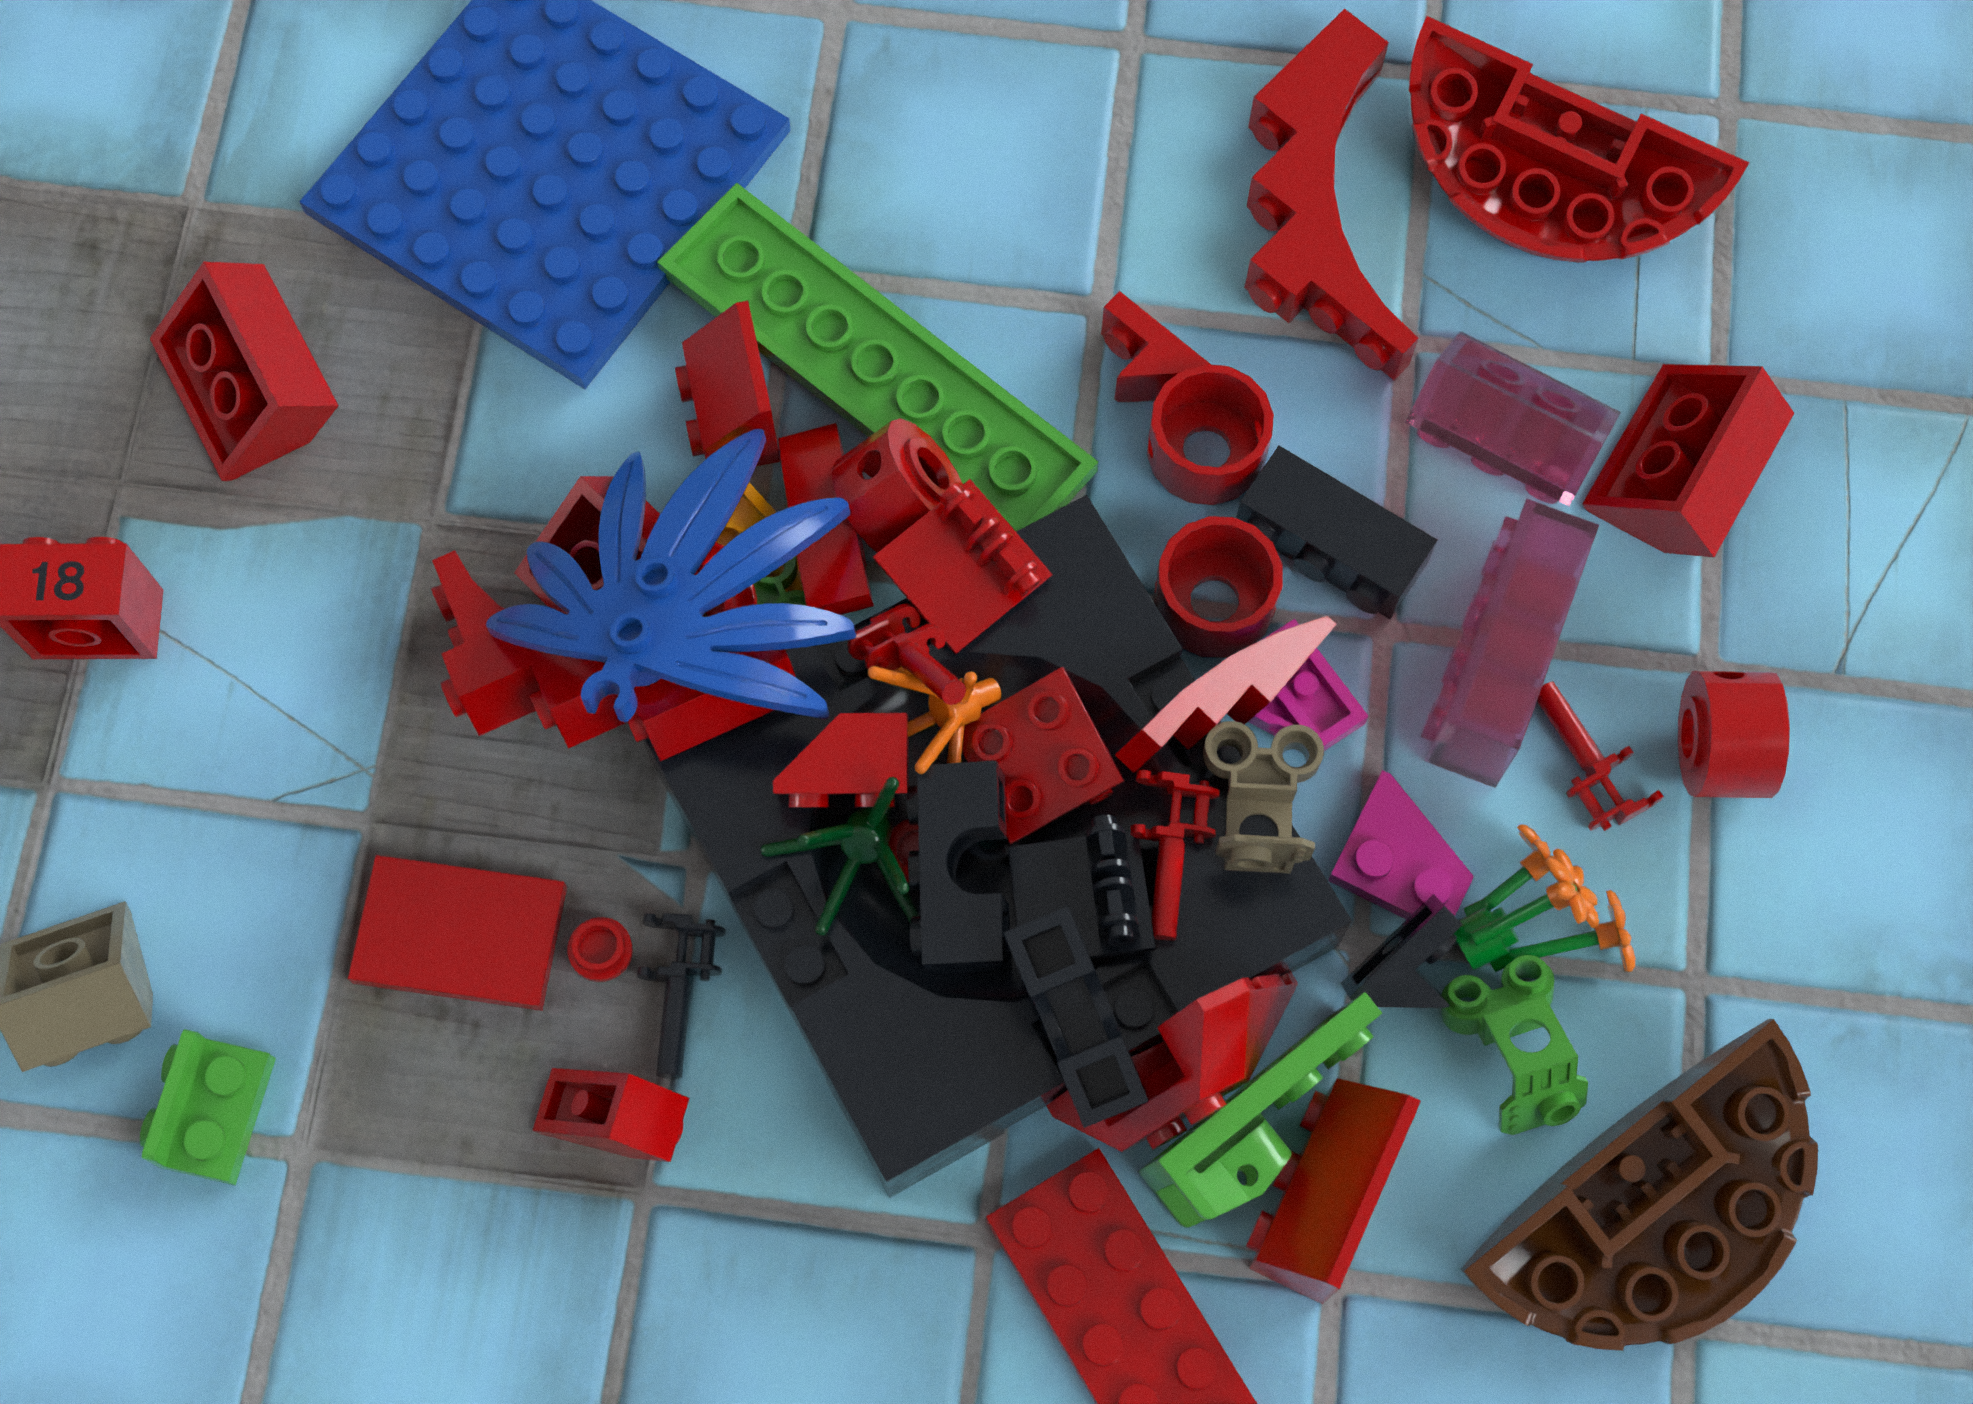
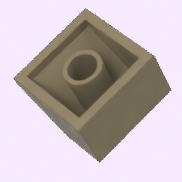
M126 901L0 944V1030L22 1072L41 1065L48 1067L61 1065L74 1058L79 1052L107 1042L110 1044L127 1042L139 1035L142 1030L151 1027L153 992L132 914Z

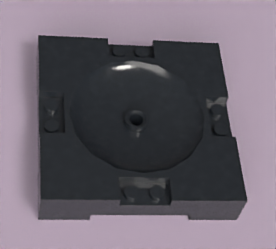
M1085 495L1016 531L1053 574L1048 580L956 655L946 643L942 648L937 649L932 645L931 638L928 639L927 646L929 647V654L958 679L964 678L967 672L972 671L977 675V682L990 677L997 681L1001 689V700L981 708V713L1057 669L1064 667L1124 779L1122 783L1111 788L1113 794L1108 798L1093 805H1090L1088 801L1013 844H1010L1009 840H1007L1001 847L985 849L975 843L963 852L956 867V880L959 888L973 894L1001 893L1009 903L1010 930L1017 927L1008 847L1085 836L1086 832L1091 828V820L1100 815L1116 817L1117 824L1124 827L1125 830H1131V825L1143 824L1145 829H1152L1156 825L1167 826L1170 821L1172 795L1168 794L1167 788L1148 786L1136 782V774L1139 770H1149L1151 775H1157L1161 771L1190 775L1189 784L1199 785V781H1208L1209 787L1220 790L1219 797L1209 801L1207 827L1216 830V837L1204 838L1203 844L1194 843V837L1184 836L1183 838L1185 852L1176 940L1164 941L1154 939L1156 949L1154 951L1091 959L1132 1057L1163 1041L1164 1039L1157 1027L1196 999L1241 978L1248 977L1252 980L1257 976L1274 974L1283 976L1286 973H1292L1340 945L1352 920L1313 857L1310 860L1295 863L1291 873L1224 870L1225 858L1216 855V847L1219 837L1225 836L1228 779L1220 778L1213 774L1204 762L1203 748L1208 733L1189 750L1172 735L1165 745L1135 772H1132L1115 756L1162 708L1184 688L1193 683L1195 679L1181 659L1183 648L1092 502ZM905 598L900 602L855 624V632L870 625V619L900 604H910L911 606L913 605L907 598ZM921 614L920 624L916 628H912L907 624V617L902 620L905 633H910L929 623ZM849 640L823 645L793 648L786 651L796 678L813 689L826 701L829 710L828 719L774 710L663 761L659 760L649 738L644 739L643 742L652 764L706 863L712 869L825 1076L831 1092L889 1198L1005 1134L1006 1128L1042 1109L1068 1089L1058 1067L1057 1058L1044 1024L1032 998L1028 994L1012 952L1011 970L946 974L930 973L922 965V957H913L910 923L876 862L860 864L828 932L822 936L818 935L815 931V926L848 858L842 851L841 845L768 857L763 856L760 852L762 845L798 838L801 834L846 824L853 812L865 808L855 807V794H828V807H789V794H773V780L839 713H907L909 722L929 712V694L871 679L868 676L865 660H856L850 655L847 646ZM937 724L908 737L909 786L917 785V772L914 766L941 729ZM949 742L932 764H947ZM1223 746L1217 750L1218 757L1225 763L1233 764L1241 759L1239 751L1232 746ZM962 752L961 763L968 762ZM895 794V807H891V815L888 819L892 830L896 825L908 819L907 794ZM1182 796L1179 822L1194 823L1196 798ZM1253 815L1246 818L1239 828L1240 835L1278 837L1277 827L1274 822L1263 815ZM1292 825V837L1300 838ZM1139 839L1152 920L1159 842ZM908 884V893L921 916L920 890L912 891L910 884Z

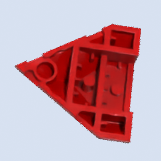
M1286 973L1283 976L1279 974L1257 976L1252 980L1248 977L1241 978L1196 999L1157 1028L1164 1041L1132 1056L1148 1095V1102L1084 1128L1070 1093L1067 1090L1046 1105L1053 1118L1121 1152L1144 1140L1148 1141L1152 1150L1168 1143L1187 1131L1182 1121L1183 1119L1187 1118L1189 1123L1193 1125L1227 1105L1223 1096L1249 1082L1298 982L1292 973Z

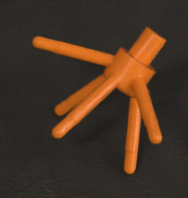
M872 666L868 669V676L871 679L929 694V712L908 722V737L934 724L941 728L916 762L914 768L918 774H924L948 742L947 763H961L964 726L979 719L981 708L1001 700V689L997 681L990 677L977 682V675L972 671L967 672L964 678L959 679L966 687L964 698L958 704L948 705L913 674L902 667L896 670H888Z

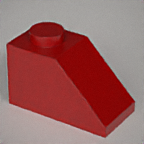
M552 1068L532 1131L629 1158L671 1162L675 1146L683 1132V1119L690 1098L630 1073Z

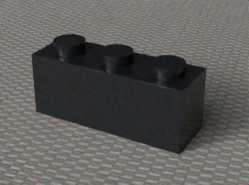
M1280 445L1241 499L1236 516L1237 519L1256 526L1273 542L1277 552L1291 559L1296 569L1304 576L1316 582H1329L1345 592L1348 600L1360 610L1370 614L1380 613L1390 620L1424 570L1438 541L1436 538Z

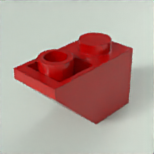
M839 713L773 780V794H789V807H828V794H855V807H873L889 777H895L899 781L895 794H907L909 786L908 714ZM895 794L889 807H895Z

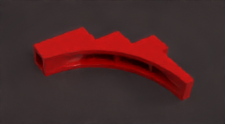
M1344 8L1253 98L1248 128L1262 146L1268 150H1277L1278 152L1252 176L1246 207L1263 228L1269 231L1276 230L1277 233L1250 259L1244 288L1248 290L1251 299L1259 308L1268 313L1275 312L1288 324L1303 309H1306L1313 322L1321 330L1329 334H1337L1352 346L1358 358L1367 367L1376 371L1381 370L1391 379L1395 380L1410 365L1419 338L1384 305L1360 271L1342 230L1334 190L1335 148L1337 140L1354 106L1381 74L1389 42Z
M455 550L432 560L441 582L440 585L431 588L435 601L446 622L454 619L457 622V626L447 630L454 648L441 653L450 679L441 682L440 685L454 716L457 718L467 713L479 736L536 711L545 730L557 725L569 749L628 722L636 742L638 743L649 738L659 760L663 761L774 711L773 709L710 695L660 679L648 686H635L634 691L637 696L638 705L636 712L627 722L619 721L614 710L615 700L619 696L616 694L605 696L600 701L599 708L595 714L588 713L581 699V690L585 681L591 675L603 669L604 662L535 651L505 642L490 635L486 627L487 620L505 608L498 605L472 580ZM785 649L757 652H728L767 662L796 677Z

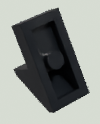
M1433 894L1341 982L1342 987L1351 1000L1366 992L1377 1007L1448 1008L1450 1005L1417 968L1424 961L1432 964L1442 958L1455 944L1457 936L1454 933L1463 924Z

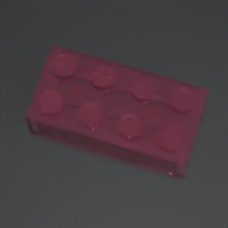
M1526 499L1517 519L1508 516L1504 517L1497 537L1493 540L1480 575L1483 576L1478 589L1473 594L1461 625L1463 631L1456 647L1452 650L1441 679L1443 685L1436 702L1433 703L1421 733L1422 738L1431 741L1424 760L1425 762L1495 788L1520 750L1596 536L1598 524L1530 499Z

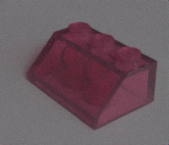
M1460 331L1437 358L1405 423L1417 428L1418 436L1427 443L1439 448H1449V446H1452L1471 456V462L1480 470L1494 476H1502L1505 473L1526 484L1525 490L1536 499L1549 504H1557L1559 501L1570 506L1621 412Z

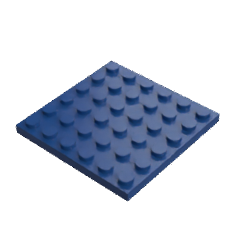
M471 0L299 202L304 213L581 388L586 389L669 285L670 281L667 280L666 273L658 268L657 262L736 183L744 189L791 131L790 119L592 0Z

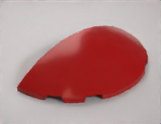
M1429 16L1425 18L1412 56L1408 91L1411 94L1412 129L1418 149L1428 171L1432 172L1440 187L1448 195L1449 201L1473 224L1511 247L1552 260L1576 263L1610 259L1623 260L1649 253L1670 244L1671 240L1705 221L1735 188L1750 163L1642 113L1637 121H1634L1531 74L1530 71L1533 64Z

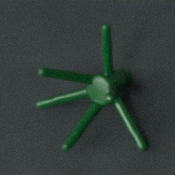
M889 777L886 780L873 807H865L853 812L846 824L801 834L798 838L762 845L760 849L761 854L768 857L841 845L842 851L848 858L815 926V931L818 935L822 936L828 932L860 864L877 863L909 923L911 917L920 916L908 893L909 885L888 844L892 835V826L888 820L891 815V807L889 805L899 786V781L895 777Z

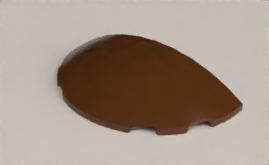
M1768 1019L1734 1039L1668 1083L1608 1128L1531 1194L1490 1235L1460 1270L1491 1302L1519 1322L1527 1326L1533 1325L1545 1332L1563 1337L1571 1344L1595 1349L1623 1351L1626 1345L1647 1344L1656 1341L1675 1344L1714 1328L1746 1307L1774 1278L1794 1248L1797 1239L1792 1231L1798 1219L1803 1199L1812 1196L1814 1193L1818 1169V1143L1810 1137L1808 1114L1805 1106V1100L1811 1096L1810 1088L1790 1042L1776 1021Z

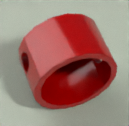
M1203 364L1184 369L1164 383L1153 402L1147 457L1156 479L1169 493L1189 503L1216 505L1240 497L1250 488L1266 463L1272 439L1274 413L1267 394L1250 376L1230 366ZM1201 431L1214 432L1227 442L1230 455L1227 461L1220 467L1197 465L1187 460L1184 454L1183 445L1187 438Z
M902 418L889 422L837 459L831 471L836 497L845 499L849 504L851 514L847 519L860 537L877 553L940 503L939 497L950 486L957 482L963 485L959 474L949 458L931 436L916 424ZM863 472L866 473V474H867L868 476H870L871 478H870V479H865V478L863 477Z
M1208 516L1186 524L1168 540L1158 564L1157 580L1154 587V603L1184 650L1201 657L1227 658L1255 644L1266 634L1275 614L1276 605L1283 587V564L1273 542L1256 526L1234 517ZM1207 581H1220L1227 584L1234 590L1238 599L1236 612L1228 619L1222 621H1209L1200 617L1194 611L1191 604L1193 590L1199 584Z
M1692 671L1686 679L1681 695L1677 741L1680 771L1688 794L1694 797L1773 798L1780 791L1786 774L1790 738L1788 702L1783 683L1777 673Z

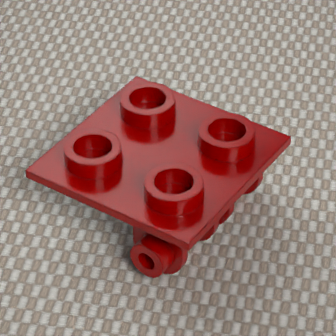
M971 479L963 485L957 482L950 486L939 497L940 503L873 556L875 562L929 624L935 625L943 631L945 643L955 655L1053 575Z
M1064 667L1057 669L984 711L978 720L964 726L962 752L967 761H997L1005 774L1007 838L1010 844L1019 841L1088 801L1090 805L1101 802L1113 794L1111 788L1124 781Z

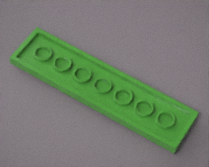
M738 183L657 262L658 268L666 273L667 280L714 317L719 316L733 304L748 300L759 352L867 437H870L886 424L896 419L902 418L916 424L930 435L944 451L959 474L962 484L971 479L1015 531L1066 506L1098 472V461Z

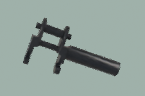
M646 913L643 916V924L645 926L659 929H675L679 934L676 961H673L670 967L658 966L657 971H652L649 967L642 966L638 967L637 972L639 979L666 982L656 1076L679 1079L682 1078L691 992L689 975H700L701 981H709L710 976L721 975L722 968L713 964L716 937L724 936L726 929L716 926L715 920L707 919L705 924H695L692 915L664 913L662 918H657L655 914ZM688 936L702 937L700 963L685 962Z

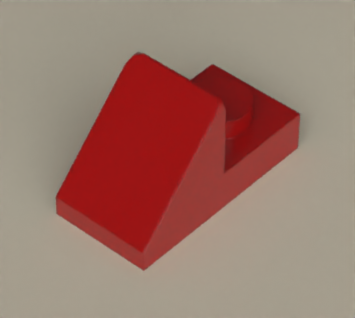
M1119 291L1104 306L1101 335L1105 343L1118 357L1124 360L1132 359L1117 377L1114 398L1117 402L1155 401L1164 383L1179 372L1199 365L1210 364L1122 292Z

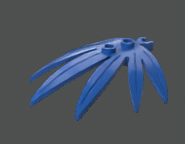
M753 429L715 451L684 480L661 512L649 535L641 558L636 561L645 514L646 474L640 451L634 452L627 457L613 477L601 510L598 543L600 566L604 582L603 587L599 590H593L578 563L560 547L547 542H534L527 549V559L531 571L543 592L568 614L565 615L558 610L543 605H516L492 615L487 620L486 627L490 635L520 647L565 657L604 662L603 669L591 675L585 681L581 690V699L588 713L595 714L599 708L600 701L605 696L616 694L619 696L615 700L614 710L619 721L627 722L636 712L638 705L637 696L634 691L635 686H648L660 679H664L690 689L741 703L828 719L829 710L826 701L805 683L767 662L728 652L784 650L852 640L856 638V632L853 622L849 618L820 608L785 603L749 605L723 611L709 617H703L702 615L761 580L831 531L850 516L849 504L843 498H826L801 503L774 513L732 539L695 575L737 507L766 442L765 433L762 429Z

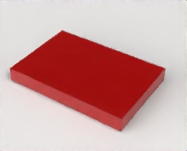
M375 855L348 980L356 985L543 1011L567 885L564 881Z

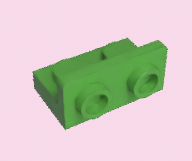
M184 1029L178 1045L173 1044L165 1055L161 1069V1080L165 1084L157 1108L149 1110L141 1127L140 1145L144 1147L142 1159L162 1169L236 1186L276 1058L270 1053L206 1039L198 1032Z

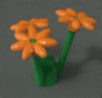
M1520 824L1517 827L1520 831L1519 835L1533 852L1520 862L1522 866L1520 870L1486 897L1463 908L1466 917L1459 920L1463 925L1454 933L1471 967L1476 970L1490 963L1494 971L1498 972L1519 956L1532 955L1541 958L1598 945L1600 950L1618 947L1624 971L1632 972L1636 961L1634 949L1631 945L1632 937L1624 929L1626 914L1616 893L1611 890L1606 891L1609 904L1607 907L1611 921L1599 924L1598 914L1594 907L1598 899L1589 888L1582 886L1584 883L1583 869L1578 865L1573 866L1567 854L1561 849L1553 850L1554 856H1551L1548 844L1542 841L1532 828ZM1550 871L1557 880L1556 883L1546 888L1547 894L1508 914L1504 912L1502 907L1491 911L1531 878L1537 882ZM1570 906L1578 924L1586 920L1595 929V931L1509 949V946L1519 942L1514 927L1553 907L1560 911Z

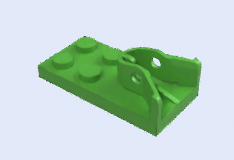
M1366 992L1333 1012L1225 1100L1227 1104L1225 1107L1199 1121L1137 1171L1181 1226L1189 1228L1202 1221L1214 1219L1263 1195L1288 1162L1292 1152L1262 1116L1261 1112L1272 1103L1278 1110L1289 1102L1293 1103L1323 1079L1316 1069L1317 1066L1323 1063L1327 1069H1330L1340 1060L1343 1062L1374 1037L1366 1026L1379 1017L1382 1012ZM1238 1170L1241 1171L1246 1178L1245 1186L1242 1185L1237 1179Z

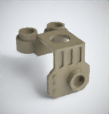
M1236 721L1219 723L1208 733L1203 748L1204 762L1213 774L1220 778L1228 779L1225 836L1219 837L1216 847V855L1225 858L1224 870L1291 873L1295 863L1311 859L1315 850V842L1305 838L1292 837V802L1297 792V783L1304 782L1313 777L1318 771L1324 756L1323 742L1320 736L1311 728L1304 725L1284 727L1275 735L1270 748H1258L1257 739L1252 730ZM1223 746H1232L1239 751L1241 759L1233 764L1225 763L1218 757L1217 750ZM1290 749L1298 750L1305 756L1306 763L1301 767H1292L1284 761L1283 753ZM1253 815H1263L1274 822L1277 827L1278 837L1240 835L1239 828L1246 818Z

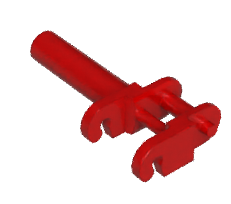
M900 604L870 619L871 624L856 631V638L848 641V652L856 660H865L867 670L872 666L888 670H896L902 667L913 674L948 705L958 704L965 696L966 687L964 683L929 654L928 639L931 638L932 645L937 649L945 645V634L935 625L927 624L910 633H905V628L902 624L904 618L907 617L906 622L912 628L918 627L921 621L919 612L910 604Z
M1554 681L1544 684L1532 694L1581 769L1586 772V779L1581 780L1577 776L1571 780L1574 786L1566 792L1568 798L1578 795L1593 818L1588 825L1590 831L1600 826L1603 831L1608 830L1612 827L1609 821L1614 818L1621 825L1653 807L1664 798L1660 790H1658L1647 799L1644 797L1637 802H1634L1632 799L1624 801L1608 776L1612 768L1623 763L1634 754L1631 747L1627 746L1619 754L1613 753L1605 758ZM1598 783L1602 784L1616 805L1606 812L1590 790L1591 787Z
M1139 770L1136 774V782L1148 786L1167 788L1168 794L1172 795L1170 821L1167 826L1156 825L1152 829H1145L1143 824L1131 825L1130 835L1139 839L1159 842L1151 922L1154 939L1173 941L1176 940L1185 852L1183 838L1184 836L1194 837V843L1203 844L1204 838L1216 837V830L1207 827L1209 801L1210 799L1218 798L1220 790L1209 787L1208 781H1199V785L1189 784L1190 775L1161 771L1157 775H1151L1149 770ZM1182 796L1196 798L1193 824L1179 822Z

